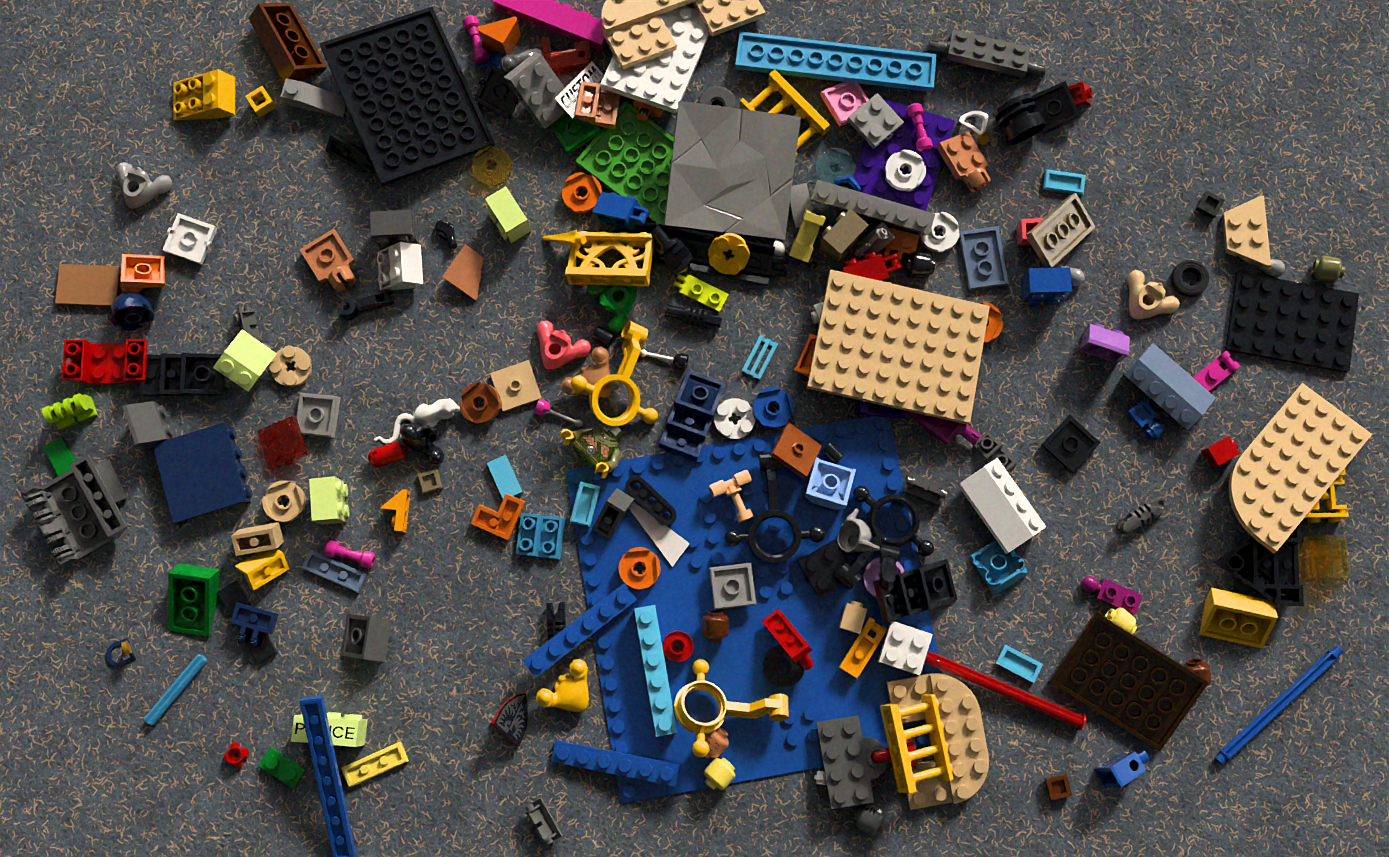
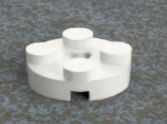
M901 150V152L892 154L885 166L886 181L897 190L913 191L922 183L926 174V166H924L923 159L918 153L911 150ZM907 166L909 167L908 171L911 173L904 175L900 168Z
M946 212L934 213L935 218L928 236L918 233L922 245L932 252L943 253L950 250L959 238L958 222L952 215ZM942 228L943 236H936L934 229Z
M732 398L725 400L717 407L714 423L717 431L731 440H738L746 437L752 431L755 418L752 413V407L747 401ZM732 414H736L738 417L741 416V420H738L736 425L733 424V421H729Z

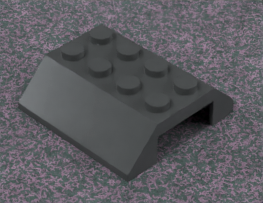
M89 454L69 464L71 467L69 471L43 486H31L21 492L24 502H28L26 504L28 509L43 504L46 509L37 511L32 515L33 519L37 520L35 523L43 538H48L45 540L46 544L52 545L62 540L64 541L65 545L51 551L53 556H58L55 558V561L59 567L87 557L118 539L128 528Z

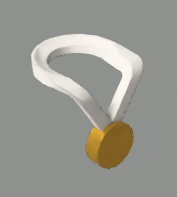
M971 111L960 117V125L968 127L978 134L977 142L979 144L985 145L989 142L990 135L988 132H985L988 114L981 111ZM972 116L982 118L981 131L964 121Z

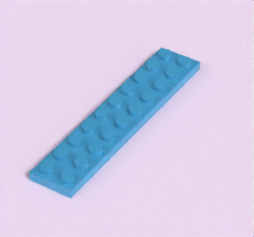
M740 32L735 69L771 73L775 69L780 75L933 92L936 54Z

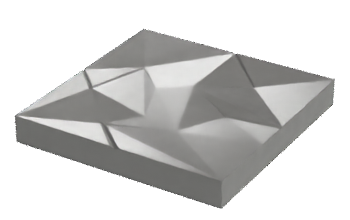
M679 101L664 225L785 240L801 117Z

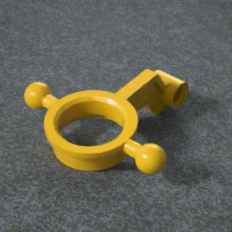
M627 321L621 332V337L625 338L622 344L624 357L617 374L603 377L594 386L588 384L587 380L581 375L573 377L570 383L574 391L590 393L589 405L591 411L599 421L610 426L624 425L630 422L636 414L641 416L646 424H653L658 419V413L655 409H643L640 407L638 387L630 379L641 352L640 346L645 342L648 335V329L632 321ZM616 381L626 388L629 394V404L622 415L616 418H609L601 412L598 405V396L606 384Z
M698 659L692 665L693 672L696 674V681L685 685L678 692L674 700V713L678 722L683 728L696 734V741L692 745V752L699 758L705 757L709 752V745L705 741V734L716 731L722 725L726 716L756 719L769 714V719L773 721H785L789 718L788 696L784 694H773L769 696V699L765 698L750 704L726 701L724 693L718 686L705 681V674L709 671V664L704 659ZM694 690H703L711 694L718 704L717 718L709 723H701L692 719L684 705L686 694Z

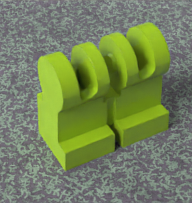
M80 393L74 395L73 398L64 399L63 403L56 402L53 406L42 408L46 422L49 425L56 424L58 430L78 424L77 420L78 422H83L98 416L92 397Z

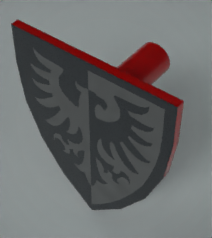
M526 693L517 694L509 698L500 707L495 718L491 721L492 726L499 729L517 747L520 746L527 728L528 704Z

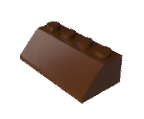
M258 3L248 19L284 83L286 78L303 81L327 68L291 3Z

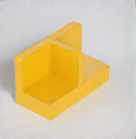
M278 549L258 552L235 566L239 572L245 575L249 588L252 590H256L289 570L283 552Z

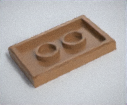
M59 264L55 303L57 305L111 307L114 299L119 296L121 267Z

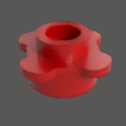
M233 742L224 754V760L239 768L243 765L245 757L249 756V749L242 748L238 742Z

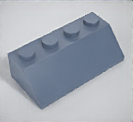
M1154 343L1124 372L1128 379L1187 430L1199 420L1216 399L1215 396Z

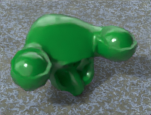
M587 285L589 296L599 297L600 305L609 313L614 314L607 322L608 331L613 334L620 333L635 303L637 289L632 286Z

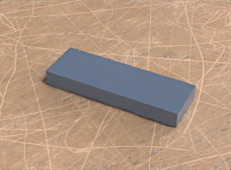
M313 550L309 551L301 568L357 593H360L368 575Z

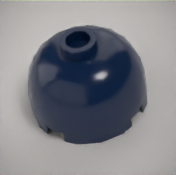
M128 292L114 299L111 304L110 317L115 327L118 325L122 326V330L133 331L142 328L143 326L139 325L150 320L152 323L154 311L147 297L139 293ZM141 312H144L143 319L141 320Z

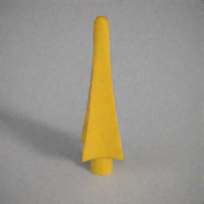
M577 230L542 237L544 241L560 243L576 249L580 248V244L586 243V237L580 236Z

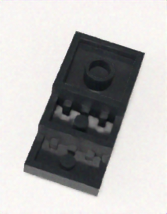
M183 352L182 354H147L146 381L139 382V395H223L224 375L213 368L222 354Z
M948 559L896 573L893 589L890 592L880 589V579L873 581L883 623L911 616L922 611L932 610L958 600Z

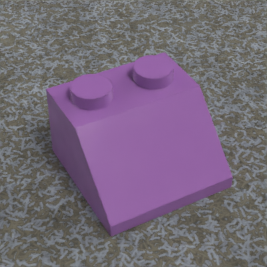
M1098 323L1089 324L1085 328L1078 351L1119 363L1129 355L1130 337L1124 335L1119 330L1111 331L1105 329L1103 325Z

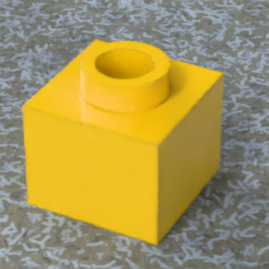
M263 86L245 96L259 117L276 108V105Z

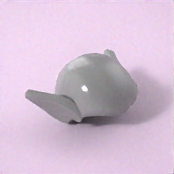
M856 508L846 518L844 524L841 525L837 537L839 548L847 554L879 551L880 547L870 542V528L864 521L856 519L859 509Z

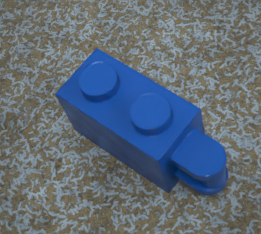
M602 192L592 210L599 223L633 230L635 225L643 226L650 214L649 210L639 205L636 198L620 196L614 192Z

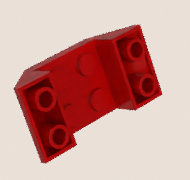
M126 339V343H90L86 340H64L62 381L83 384H136L146 381L148 340Z

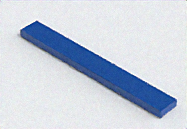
M323 695L301 698L299 702L332 856L356 857Z

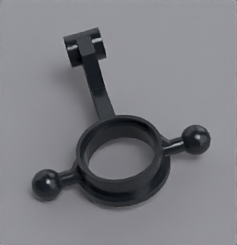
M771 452L759 453L760 471H766L769 511L761 513L754 519L749 533L740 534L736 530H729L726 532L724 540L727 545L732 547L737 546L740 542H749L751 549L760 559L771 563H779L788 560L797 552L801 539L821 542L825 537V531L821 526H813L810 530L801 531L797 521L790 514L778 510L775 471L781 470V463L770 456ZM777 517L784 519L792 528V543L782 553H767L757 544L756 531L759 525L768 518Z
M857 486L854 489V499L858 502H865L871 507L867 516V526L870 528L873 537L870 541L877 546L883 544L899 547L912 541L917 546L920 555L930 556L934 552V545L931 541L922 540L916 535L919 529L920 518L916 507L910 500L899 495H887L876 501L870 496L867 487ZM886 503H900L909 510L912 516L910 531L900 539L886 538L876 527V514L880 507ZM874 551L861 552L851 566L845 562L834 575V578L848 590H851L862 577L858 571Z

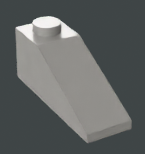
M285 79L280 97L286 105L344 118L346 105L342 96L305 82Z

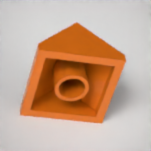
M516 16L477 27L484 47L508 55L512 53L522 36Z

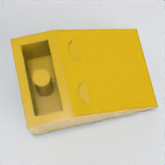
M217 69L173 82V120L214 119L235 115L234 76Z

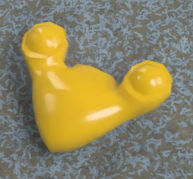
M581 659L573 660L569 665L570 673L558 677L554 686L555 693L549 689L542 688L536 694L537 703L542 707H557L572 712L586 711L589 704L588 667L586 662Z

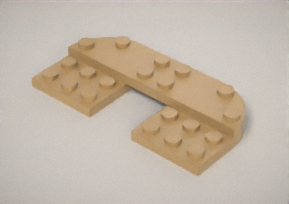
M606 0L602 9L601 27L606 42L621 69L624 70L677 50V44L660 16L662 13L693 3L713 37L764 18L766 12L759 0Z

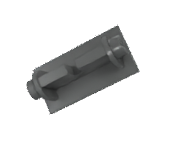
M238 306L236 314H234L235 325H239L240 331L244 330L261 342L259 329H250V326L257 325L255 311L252 310V307H246L242 311L241 306Z
M909 472L902 491L941 506L947 496L948 487Z
M542 798L525 807L527 811L525 814L532 825L540 824V827L535 829L542 843L544 842L547 846L563 836Z

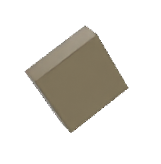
M437 468L417 474L422 494L443 489Z

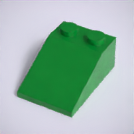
M179 563L168 573V631L208 637L211 635L218 591L220 589V569Z

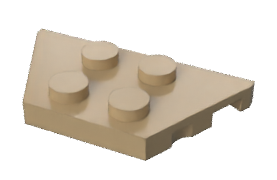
M1259 196L1224 212L1225 253L1239 256L1247 262L1252 260L1262 264V268L1269 269L1271 259L1264 196Z

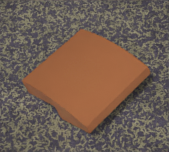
M581 81L575 117L593 125L615 129L621 95L601 89V84Z

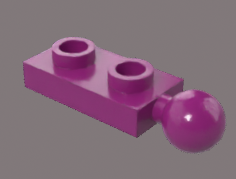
M1086 576L1081 582L1084 591L1089 593L1097 592L1095 599L1116 608H1124L1130 614L1136 615L1143 595L1107 579H1102L1099 584L1098 580L1093 576Z

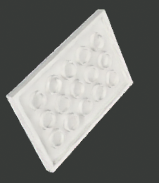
M685 5L660 14L677 44V50L624 70L621 69L613 55L601 81L600 88L676 114L678 102L683 99L710 35L698 11Z

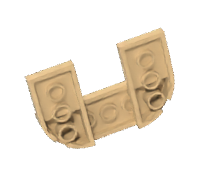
M939 673L886 681L890 704H898L899 709L922 703L921 695H935L939 703L940 720L944 726L943 733L945 742L948 745L949 761L953 767V781H940L937 776L916 782L917 792L906 793L909 809L913 810L952 802L956 804L973 796L986 779L989 768V755L980 707L972 691L961 681ZM921 712L902 717L901 721L902 723L924 720L925 714ZM935 760L918 763L916 768H912L913 774L936 768Z

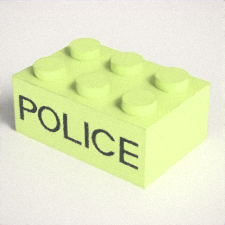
M302 711L301 714L294 715L292 742L308 743ZM327 713L333 745L349 747L365 745L368 719H362V715L344 714V717H341V713Z

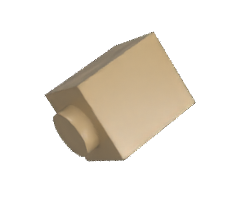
M851 601L850 604L846 603L838 628L860 634L867 609L862 608L863 604L856 601Z

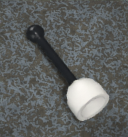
M776 239L773 244L775 246L774 256H782L784 254L789 256L790 252L786 251L785 244ZM794 258L806 265H809L810 269H815L817 267V264L814 261L805 262L800 259Z

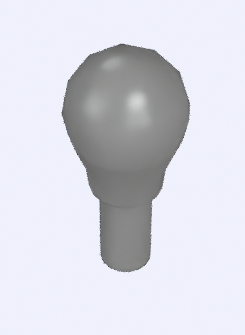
M1271 259L1269 269L1262 268V264L1252 260L1251 262L1244 260L1245 263L1259 267L1260 270H1263L1271 277H1279L1285 272V265L1280 260Z
M1057 263L1052 268H1065L1068 266ZM1070 267L1071 286L1078 287L1084 282L1085 275L1081 270Z

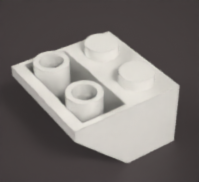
M398 242L378 252L377 263L380 291L411 289L423 284L421 245Z

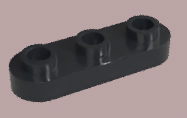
M632 476L627 480L625 485L627 493L658 523L663 526H669L675 522L677 514L674 507L643 478ZM634 484L640 485L638 491L632 489ZM649 498L655 499V503L653 505H649L647 503V500ZM664 512L670 513L669 519L662 517Z

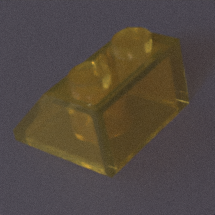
M1335 535L1304 537L1302 549L1306 557L1304 571L1307 579H1350L1346 537Z

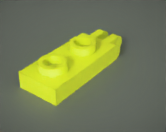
M678 274L677 279L683 281V284L676 281L673 286L680 289L678 293L718 313L721 312L729 296L728 293L689 274L686 277Z

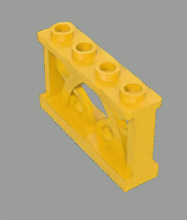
M578 232L580 236L586 237V243L580 244V247L584 246L585 252L588 255H582L579 249L571 247L568 267H566L565 272L569 284L649 287L652 255L655 245L652 234L645 232ZM612 248L624 256L625 259L616 262L612 268H606L604 263L597 259ZM633 248H645L643 254L633 257L640 252V249L634 250ZM577 258L583 260L580 267H576ZM644 260L643 269H638L636 262Z

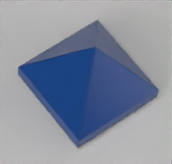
M852 174L833 180L838 186L855 191L861 190L860 185Z

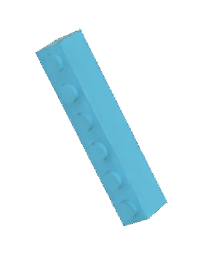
M651 605L634 608L655 736L677 733L656 607Z

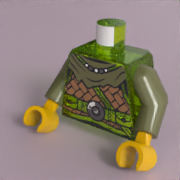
M597 425L596 427L576 431L563 429L560 433L559 438H565L563 444L567 446L571 441L574 452L595 470L594 473H598L601 478H606L607 473L618 467L621 449L616 440L623 434L618 426H612L608 431Z

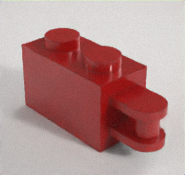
M873 251L865 254L864 259L857 261L856 258L845 261V266H842L841 269L844 273L880 281L889 278L888 272L898 269L902 265L898 263V253L882 257V254H876ZM889 260L891 267L886 268L884 261Z

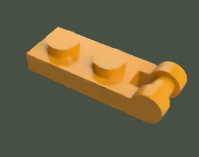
M869 617L861 633L857 636L839 665V668L857 679L888 628L876 624L875 620ZM869 630L876 633L874 639L867 635Z

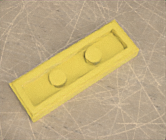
M400 741L342 767L341 770L348 788L402 765L409 760Z

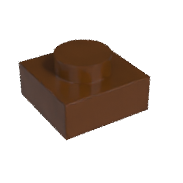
M1067 774L1044 778L1049 800L1072 796Z

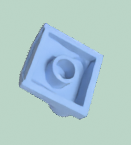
M816 457L805 497L811 503L834 510L845 509L856 469L846 468Z

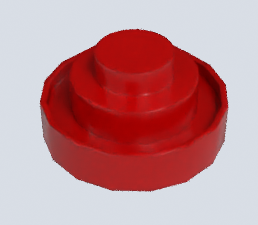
M683 631L670 632L665 637L662 646L666 657L675 662L688 659L694 647L691 637Z

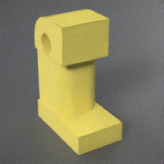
M805 209L796 239L793 241L789 256L809 262L818 231L826 219L824 215L819 216Z

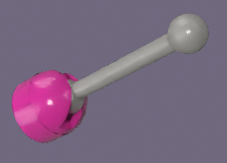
M541 398L534 410L536 415L546 416L550 413L575 424L578 428L583 425L580 419L575 420L551 410L550 404Z

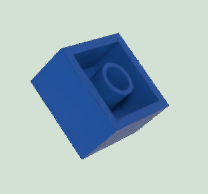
M1070 267L1029 268L1021 278L1022 302H1028V305H1039L1040 302L1057 305L1072 292Z

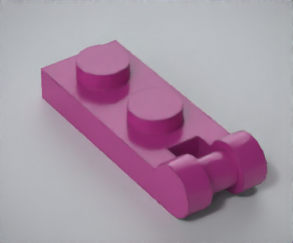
M1226 350L1193 378L1210 391L1239 368L1240 365L1229 357L1230 354ZM1223 362L1228 368L1223 370L1219 364Z

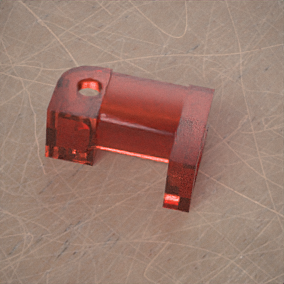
M549 37L541 38L544 58L556 75L582 71L592 62L589 40L574 42L575 48L552 52Z

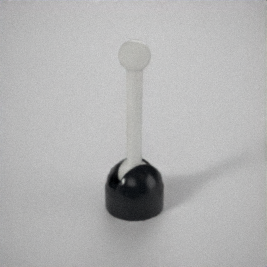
M642 349L640 352L641 357L649 356L672 361L674 366L680 370H686V363H688L689 355L683 353L677 354L673 358L650 353L645 349Z

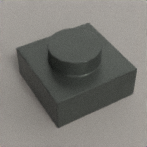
M1206 190L1195 210L1214 219L1225 200Z

